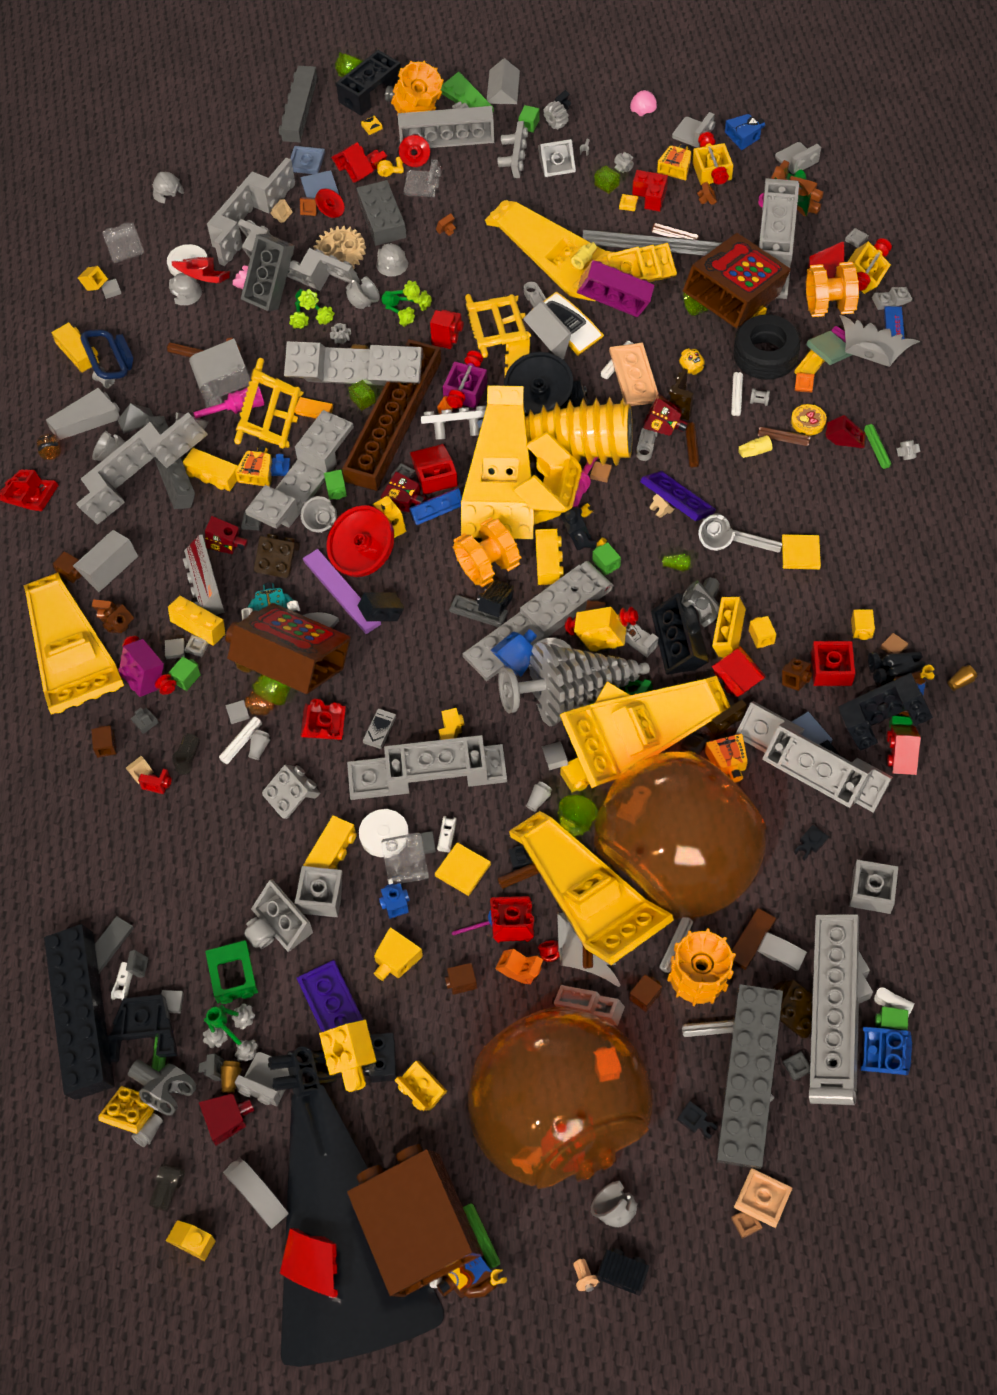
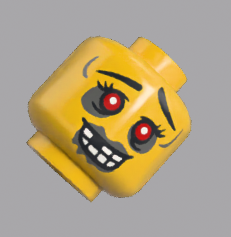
M688 348L681 353L682 356L679 359V363L683 369H688V374L692 373V375H695L703 370L705 360L697 349L690 350Z

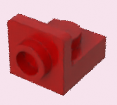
M374 150L366 158L372 163L373 170H376L378 163L386 160L387 155L384 151L379 153L378 150Z
M163 769L160 778L153 774H141L138 781L143 790L164 794L166 788L170 787L172 778L168 770Z

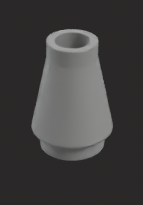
M255 730L254 734L251 735L249 758L260 759L270 741L268 733Z
M539 781L538 784L534 785L526 807L536 812L551 796L552 789L547 784Z
M153 1113L139 1133L132 1134V1139L142 1147L150 1144L163 1122L161 1117Z

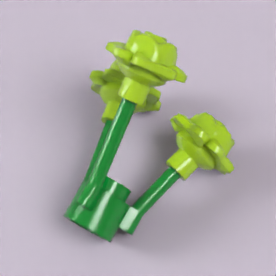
M408 281L404 285L405 288L403 290H386L382 295V303L386 305L385 308L397 313L400 319L399 324L404 327L414 322V309L407 307L399 311L393 306L398 305L399 300L418 303L422 311L431 306V296L427 294L426 290L422 291L420 295V287L416 281ZM397 294H404L407 297H399Z
M300 289L296 293V312L294 315H290L289 321L293 328L301 329L308 325L309 317L305 316L304 312H300V306L305 307L306 310H309L310 307L316 308L318 310L316 319L320 325H326L333 320L335 313L331 307L327 308L324 306L320 308L316 304L319 301L316 292H312L310 289H307V291Z

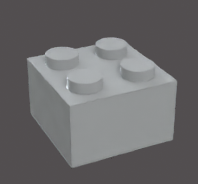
M857 860L853 869L849 907L891 914L895 904L898 867Z

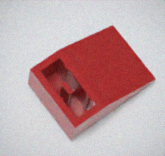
M444 444L410 452L423 495L458 486L457 473Z

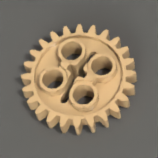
M337 226L336 230L330 228L329 233L324 231L325 236L319 235L321 240H316L317 245L313 246L314 250L319 249L327 256L333 255L341 262L347 261L353 266V269H355L354 264L360 265L359 260L364 259L362 255L366 254L364 250L366 249L365 241L361 233H357L356 229L352 231L351 227L346 230L345 226L339 229Z

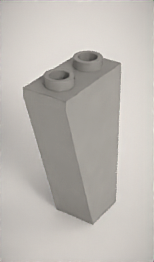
M97 388L47 418L46 422L50 431L57 439L62 440L117 421L120 417V409L115 402H111L106 392L103 393Z

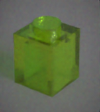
M606 165L597 170L594 175L595 186L608 194L619 186L620 174Z
M364 380L354 383L348 388L350 399L361 411L376 403L374 391Z

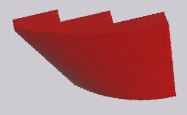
M844 242L809 256L808 269L810 265L823 264L827 271V278H835L836 267L839 266V263L844 262Z
M194 257L183 259V261H172L174 268L185 275L201 281L221 283L230 278V271H214L213 257Z
M21 469L5 482V487L0 490V501L30 510L43 511L59 485L55 480H41L35 470Z
M290 1228L280 1274L310 1290L330 1297H337L338 1290L334 1289L333 1275L337 1273L336 1244L324 1236H308L297 1228Z

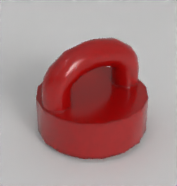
M545 941L538 946L540 957L543 961L552 962L560 957L557 941Z

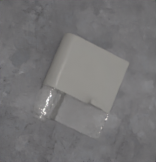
M234 338L194 354L189 360L207 408L221 404V396L248 386L251 381Z

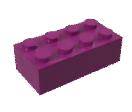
M592 260L581 275L577 293L639 317L651 301L654 285L646 280H641L631 274L619 271L617 268L609 267L600 261Z

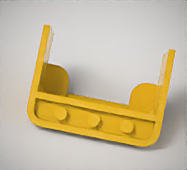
M546 431L526 444V447L537 457V470L545 476L543 482L536 475H533L513 487V491L533 510L565 513L573 507L582 468L580 463Z

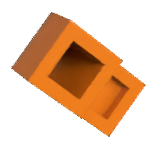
M515 949L505 950L495 969L523 984H531L541 971L540 966L543 959L539 956L525 957Z

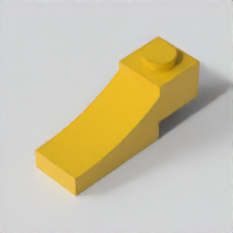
M457 708L441 711L444 728L438 729L440 740L457 738L458 734L462 733L461 726H464L462 714L458 715Z

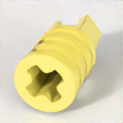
M595 243L583 245L572 257L571 263L575 268L583 269L593 257L592 254L597 248Z
M768 435L739 446V454L743 458L756 456L772 450V442Z

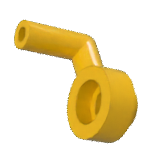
M400 157L396 158L397 167L393 166L388 160L380 161L377 165L378 174L387 177L392 173H403V162Z

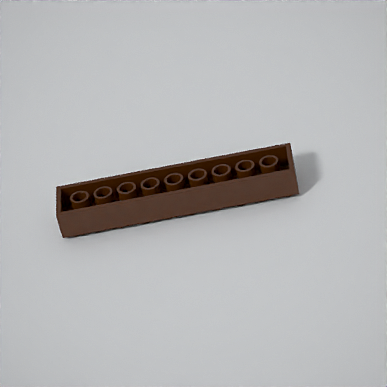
M408 339L405 347L423 348L420 383L386 382L342 468L344 482L375 491L378 490L441 363L440 347Z

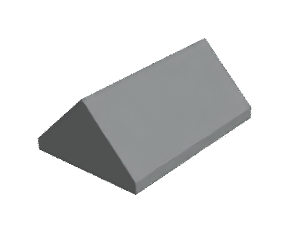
M505 58L489 70L487 101L490 104H517L520 70Z
M542 301L523 319L556 356L564 359L572 333Z
M112 530L75 563L73 567L100 592L128 567L138 555L128 538Z
M273 879L269 880L251 910L259 919L265 918L275 930L274 937L289 952L309 937L313 930L308 919Z

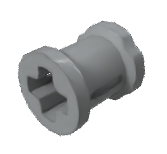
M95 372L92 374L93 380L101 382L105 388H109L115 382V379H102Z
M753 388L750 404L761 403L768 406L770 390L765 392Z

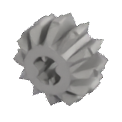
M559 101L550 102L543 109V115L546 117L549 126L553 129L562 128L569 121L567 109Z

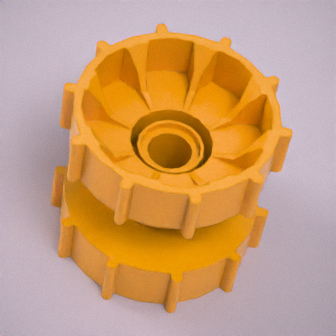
M410 61L404 68H400L398 74L400 78L394 86V96L391 104L394 105L398 113L433 111L436 109L435 103L437 99H440L442 93L440 90L444 81L437 72L438 68L432 67L425 63V61Z
M853 262L839 263V266L836 267L835 278H827V271L823 264L810 265V268L807 269L806 298L808 310L812 317L825 316V313H828V302L835 300L841 314H852L857 310L859 280Z
M492 517L480 524L479 533L482 539L480 543L472 535L464 533L453 540L454 546H452L457 561L465 574L475 585H480L481 587L493 581L495 573L491 563L496 562L501 569H507L509 572L520 565L519 561L521 559L517 543H515L509 530L506 529L499 519L496 520Z
M710 929L693 933L688 931L687 936L680 943H675L673 950L676 953L670 960L672 965L667 981H671L677 998L680 996L684 1000L693 1003V1006L707 1002L713 1004L722 991H727L728 984L726 982L727 978H732L733 971L731 968L736 954L732 953L726 942V937L721 938L717 934L710 932ZM696 965H703L706 970H699Z

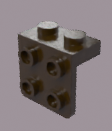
M684 368L682 373H678L676 384L670 388L669 395L671 397L669 401L681 409L682 415L680 419L689 421L692 413L694 393L686 391L688 369Z
M267 534V537L260 536L254 571L256 573L288 578L294 550L299 551L300 544L295 543V539L285 537L283 541L278 540L276 535Z
M724 692L730 708L705 724L706 728L716 736L727 730L735 722L740 721L745 716L747 706L743 700L735 704Z
M794 980L780 981L773 988L774 990L783 991L779 1021L801 1038H807L812 1030L813 995Z

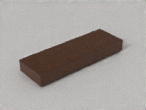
M759 908L756 910L732 950V953L736 954L733 961L734 964L744 970L747 969L765 933H768L775 923L776 918Z

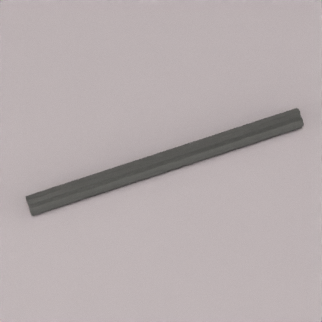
M586 229L583 230L582 236L583 239L590 243L594 242L596 246L630 249L638 246L642 248L668 243L671 253L705 256L723 243Z

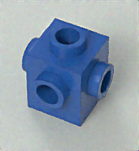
M400 883L389 884L381 889L382 897H379L382 909L386 908L389 919L409 913L407 901H410L406 889L402 890Z

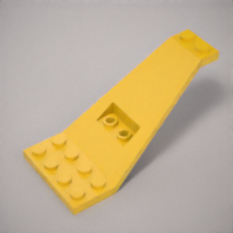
M504 200L485 219L488 226L499 227L566 294L574 298L596 301L577 293L581 275L592 260L600 261L609 266L606 255L615 252L605 251L597 246L592 254L593 257L584 268L577 269L572 265L571 259L583 245H587L590 242L523 205Z

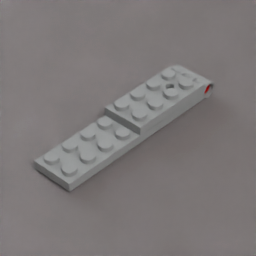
M585 561L581 566L575 567L520 607L518 614L462 653L463 657L488 681L498 674L502 667H506L490 650L509 634L518 632L524 635L530 629L537 635V638L531 643L533 646L537 641L549 637L564 626L568 617L574 618L577 612L584 611L587 600L598 601L608 594L614 585L589 561Z
M816 915L809 1088L810 1104H856L859 1002L857 1000L858 915ZM837 1061V1065L832 1067V1062Z

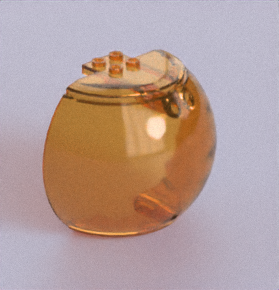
M690 751L666 752L637 762L613 782L606 792L597 813L594 846L600 856L617 871L621 869L646 892L647 898L652 903L671 913L673 919L678 920L679 918L682 919V917L693 919L725 908L741 896L751 885L763 861L766 847V825L760 812L745 792L713 763Z
M552 1007L537 1011L519 1019L502 1030L480 1052L476 1059L469 1084V1119L479 1147L491 1163L500 1171L521 1183L530 1186L536 1185L537 1189L553 1186L573 1174L577 1182L582 1179L587 1180L600 1169L610 1168L616 1161V1151L639 1140L649 1130L647 1125L650 1124L653 1099L649 1075L640 1054L632 1042L618 1028L605 1019L587 1011L570 1007Z

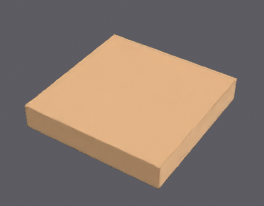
M751 1168L734 1208L776 1228L792 1187Z

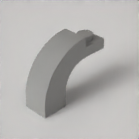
M240 1157L232 1162L223 1172L271 1229L289 1214L259 1176Z

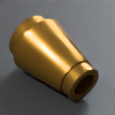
M970 665L962 666L947 684L955 691L974 682L975 678H977V673Z
M235 1061L223 1062V1066H221L223 1093H235V1081L242 1071V1068H240L241 1063Z

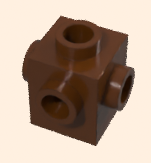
M116 604L114 607L111 606L103 613L104 616L100 620L104 623L103 627L108 632L122 633L129 627L128 624L134 617L123 604Z
M793 658L782 670V685L800 691L811 680V664Z

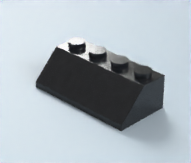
M680 593L675 594L651 610L667 675L695 671L709 662L695 607L693 605L685 607L681 603L683 595Z

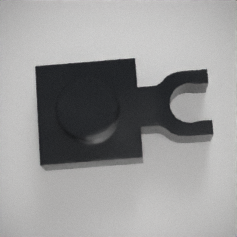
M812 825L800 839L803 845H799L794 853L797 854L801 850L804 851L806 854L802 859L805 861L809 856L810 850L817 853L826 843L829 836Z
M691 1101L686 1104L676 1119L693 1133L700 1129L702 1135L707 1139L712 1137L707 1133V1127H711L714 1130L718 1128L714 1123L705 1121L704 1119L708 1114Z

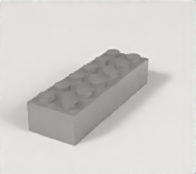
M492 106L398 113L400 143L410 135L423 137L428 142L430 148L494 143Z

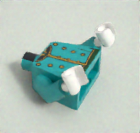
M269 582L263 585V591L255 593V598L251 600L248 607L241 610L242 620L247 618L252 611H259L272 603L291 611H300L298 601L293 600L288 594H283L281 588L275 589L274 584Z

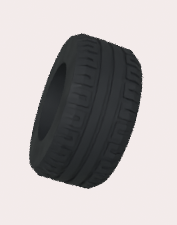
M769 314L752 317L745 321L736 332L733 351L735 362L744 373L757 379L772 380L783 377L791 372L797 364L801 344L800 335L797 329L782 317ZM758 343H771L780 349L763 351L754 345Z

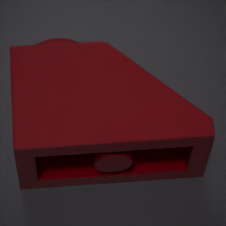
M845 415L827 422L826 437L835 445L864 448L866 433Z

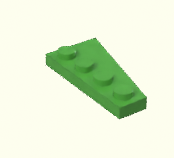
M457 72L442 84L441 94L456 103L461 101L462 104L466 103L469 108L492 106L460 72Z

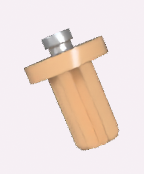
M578 1259L573 1263L579 1279L576 1287L578 1291L586 1290V1292H590L599 1283L597 1276L591 1275L586 1260Z

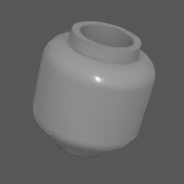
M255 917L247 922L246 925L248 927L244 934L253 947L263 949L274 941L275 930L267 919H257Z

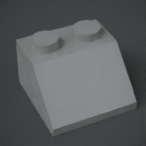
M571 139L538 145L540 163L545 177L576 172Z
M302 866L295 899V906L302 914L338 917L342 891V870Z

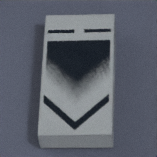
M378 709L363 739V743L382 749L396 719V714Z

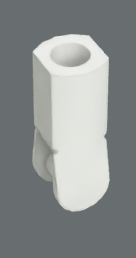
M443 816L437 846L438 851L450 852L457 818L448 819L446 816Z
M122 962L116 982L111 992L112 1000L116 998L123 1000L128 996L133 974L126 971L127 963ZM119 986H124L123 990H118Z
M879 988L874 996L875 1002L879 1005L908 1010V1017L915 1004L895 995L886 988Z

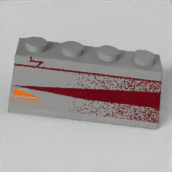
M198 535L184 550L186 558H183L185 569L189 568L190 571L187 573L189 583L194 585V587H190L193 598L197 597L198 600L194 603L214 615L225 613L203 535Z

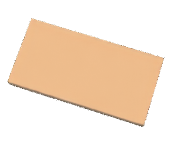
M643 343L610 347L609 352L625 403H630L631 406L652 404L659 393Z

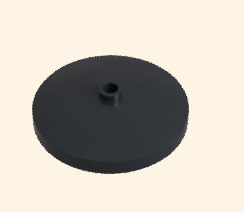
M534 352L520 357L510 366L505 375L504 386H524L525 416H529L530 409L534 415L541 413L543 405L547 412L554 410L556 402L560 409L564 408L572 396L574 381L572 372L563 359L547 352Z

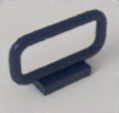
M88 330L82 333L80 337L81 343L97 376L102 379H119L125 377L128 370L132 369L133 355L123 334L116 335V339H114L113 335L106 330ZM98 336L107 338L121 371L103 372L87 338Z

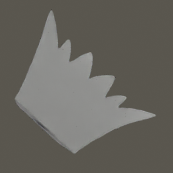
M839 315L845 329L846 353L890 367L902 352L920 342L915 339H901L902 334L891 337L890 329H883L878 332L872 323L867 324L863 328L859 320H856L854 324L849 318Z
M558 912V947L562 966L593 973L620 987L621 985L617 977L607 966L610 964L593 954V968H583V944L564 912Z

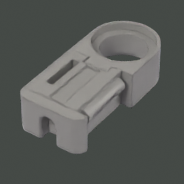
M527 282L524 285V295L530 301L533 308L546 300L537 283ZM534 288L535 291L528 292L527 289Z
M642 428L636 450L638 459L647 461L652 457L657 432ZM647 450L649 451V453L647 455H643L640 453V451Z

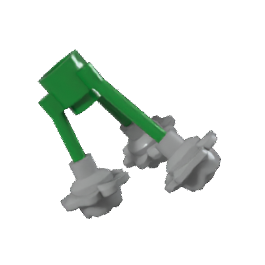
M243 1003L240 1007L235 1008L234 1011L225 1008L223 1005L209 1009L206 1018H204L209 1029L203 1032V1042L208 1044L210 1048L215 1046L219 1048L223 1042L228 1040L226 1036L228 1034L238 1047L235 1053L239 1062L242 1060H252L257 1053L258 1044L254 1039L250 1041L239 1040L226 1026L227 1015L225 1014L233 1015L232 1019L235 1022V1027H240L244 1030L253 1023L255 1014L252 1011V1006H247Z

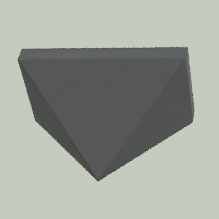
M130 403L119 417L118 422L123 434L144 427L147 417L154 416L150 408Z

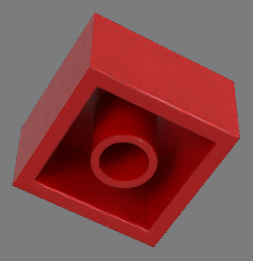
M813 641L811 650L813 686H852L855 677L852 641Z

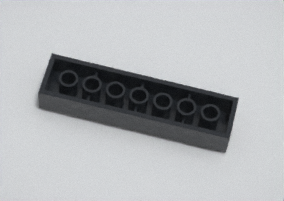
M80 924L44 937L64 1095L74 1100L115 1087L94 936L90 929Z

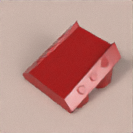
M741 646L711 666L714 669L715 675L725 682L727 693L735 694L736 697L744 694L766 677Z
M313 699L310 704L305 703L300 736L305 738L342 740L346 706H342L339 703L325 705L320 699Z
M529 896L492 897L490 899L492 931L495 941L498 943L501 941L529 942L534 937V916L532 915V902Z

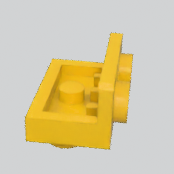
M415 1061L403 1076L395 1079L398 1089L403 1094L408 1095L413 1100L412 1104L420 1111L431 1110L447 1092L420 1061Z

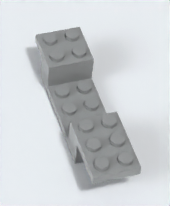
M285 158L269 178L251 172L207 223L212 247L216 248L219 264L225 266L233 259L236 252L242 248L243 243L238 226L240 219L244 220L245 216L253 210V207L270 213L278 201L284 199L287 192L295 186L291 159Z
M766 178L759 248L790 268L793 254L799 183L793 180ZM789 275L780 295L776 298L787 299Z
M240 219L238 226L247 237L242 248L248 257L251 258L256 234L271 235L269 233L270 230L265 226H257L251 220L245 221ZM311 248L308 249L301 264L295 260L290 262L287 277L319 291L324 286L329 275L348 283L354 279L360 283L357 273L349 262H341L333 255L327 256L321 250H313Z
M287 341L284 376L303 378L308 382L382 386H385L386 382L420 383L423 348L370 345V349L329 348L321 343Z
M323 410L296 444L297 461L275 489L267 485L262 488L245 510L246 515L276 529L280 524L290 528L301 513L305 502L312 498L324 483V473L331 472L336 467L335 451L354 428L353 423Z
M189 412L162 434L149 422L81 478L90 493L76 503L77 506L98 525L125 503L116 490L117 487L154 457L168 468L208 435L207 432Z
M754 701L750 703L735 735L742 733L744 742L764 752L762 760L849 808L857 803L869 811L875 812L893 778L892 776L859 758H856L853 762L846 760L802 736L804 728Z
M482 735L384 746L385 758L347 762L351 800L409 794V783L467 776L468 787L507 782L503 744L484 746Z

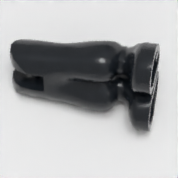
M921 651L886 654L883 659L880 658L877 652H871L868 655L869 669L871 673H874L873 679L878 686L885 685L887 680L893 681L895 677L922 671L926 665L924 661H920L923 658Z

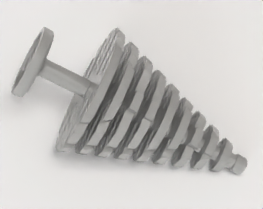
M538 642L536 643L538 646H533L531 651L535 656H530V664L532 666L530 667V676L533 680L518 682L514 671L510 667H502L499 671L498 686L501 702L507 713H514L518 710L520 694L533 692L540 702L537 706L543 722L548 726H554L562 721L560 714L595 703L606 682L617 688L628 685L629 681L637 680L639 678L638 674H648L650 667L648 663H640L638 665L635 660L629 659L626 661V659L620 657L615 658L609 655L605 657L599 653L593 654L589 651L582 652L578 649H569Z

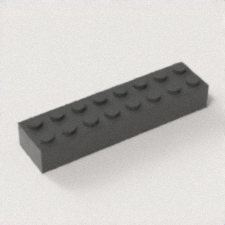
M739 984L716 1162L759 1170L762 1168L783 991Z

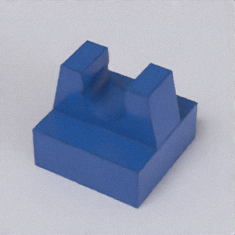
M276 454V458H272L271 475L285 476L290 470V458H284L283 454Z

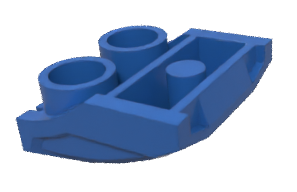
M863 1027L864 1056L861 1071L908 1075L912 1055L911 1032Z

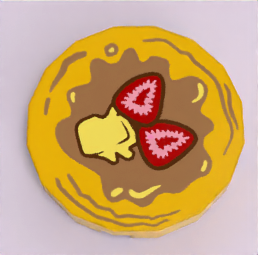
M805 404L793 411L791 424L799 433H806L805 435L809 436L816 435L824 429L827 417L820 407Z

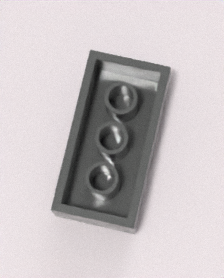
M385 180L357 187L358 202L375 246L406 238L405 223L388 181Z
M256 234L241 300L266 311L279 309L295 245L269 234Z

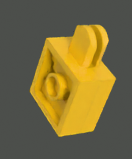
M366 1020L348 1023L319 1033L329 1075L342 1073L345 1089L349 1092L363 1089L366 1082L362 1066L376 1062Z

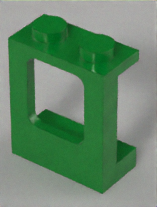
M246 940L205 951L213 993L217 1003L228 1004L233 999L240 997L247 999L258 993L250 959V950ZM235 960H241L246 979L245 984L225 990L222 989L218 966Z

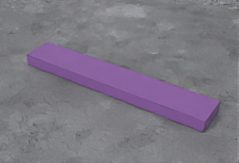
M318 549L303 558L304 563L365 634L381 625V621L366 622L357 606L361 598Z

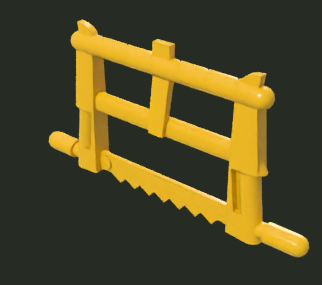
M470 294L465 296L469 320H471V327H473L472 330L475 335L474 338L477 339L478 350L481 351L483 358L488 357L487 347L526 340L528 337H531V334L525 330L522 321L525 313H520L517 305L518 296L511 294L507 297L473 302ZM511 305L514 315L502 319L498 307ZM492 309L499 335L484 337L477 312ZM516 321L519 331L506 333L504 324Z
M259 358L252 372V381L249 382V387H247L248 392H246L247 397H244V407H241V419L236 427L237 433L234 442L235 444H240L243 434L247 433L257 436L261 440L279 445L282 449L285 447L289 448V441L287 439L292 422L296 423L298 419L294 415V410L298 398L304 392L301 391L300 387H293L278 378L275 379L261 372L264 359ZM259 383L273 388L263 428L248 422ZM280 391L292 396L288 413L275 409ZM273 415L286 419L281 436L269 431Z

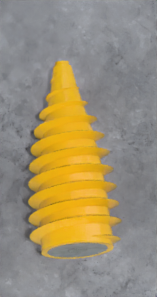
M609 396L607 403L600 405L596 397L594 404L590 406L586 405L583 398L578 407H573L571 400H569L567 408L560 409L556 402L554 410L547 412L543 405L541 413L534 415L530 409L529 416L525 417L528 442L548 431L578 462L583 456L586 457L588 464L591 465L594 458L599 457L601 464L605 465L607 459L612 458L617 466L621 458L631 457L632 411L630 403L626 404L624 398H622L620 404H613Z

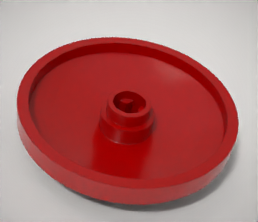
M356 506L345 511L334 522L328 534L327 554L330 562L338 571L347 576L364 577L374 573L387 561L393 549V525L387 515L372 506Z

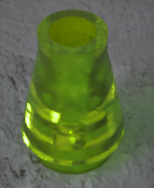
M686 554L664 556L663 567L683 572L689 570L690 556Z

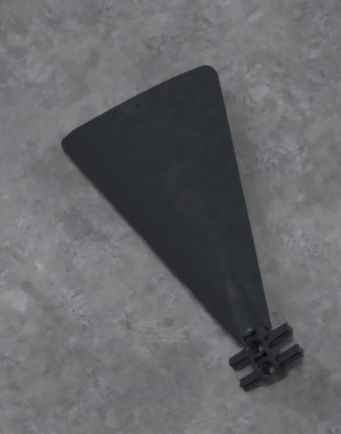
M301 1046L296 1050L288 1051L287 1055L269 1057L268 1068L270 1070L288 1068L289 1076L273 1078V1089L275 1088V1091L293 1089L294 1093L291 1100L287 1212L289 1214L286 1216L285 1247L290 1228H297L308 1236H324L334 1242L337 1255V1273L333 1275L334 1289L338 1290L337 1297H330L315 1292L284 1276L281 1360L283 1364L303 1367L339 1361L413 1339L437 1328L444 1319V1309L429 1284L405 1297L389 1295L347 1191L359 1185L357 1175L368 1169L324 1086L320 1085L337 1081V1074L329 1075L328 1070L317 1072L316 1064L326 1063L324 1051H312L310 1048ZM297 1057H300L303 1060V1063L300 1062L297 1059ZM302 1077L306 1078L308 1083H305Z

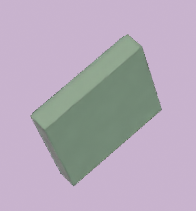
M832 331L808 340L806 344L829 365L852 356V354L845 352L846 343Z

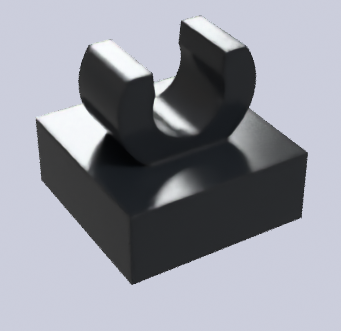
M566 90L554 100L556 102L559 101L561 105L563 104L567 110L571 105V102L567 100L570 94Z
M523 845L508 849L513 870L533 863Z

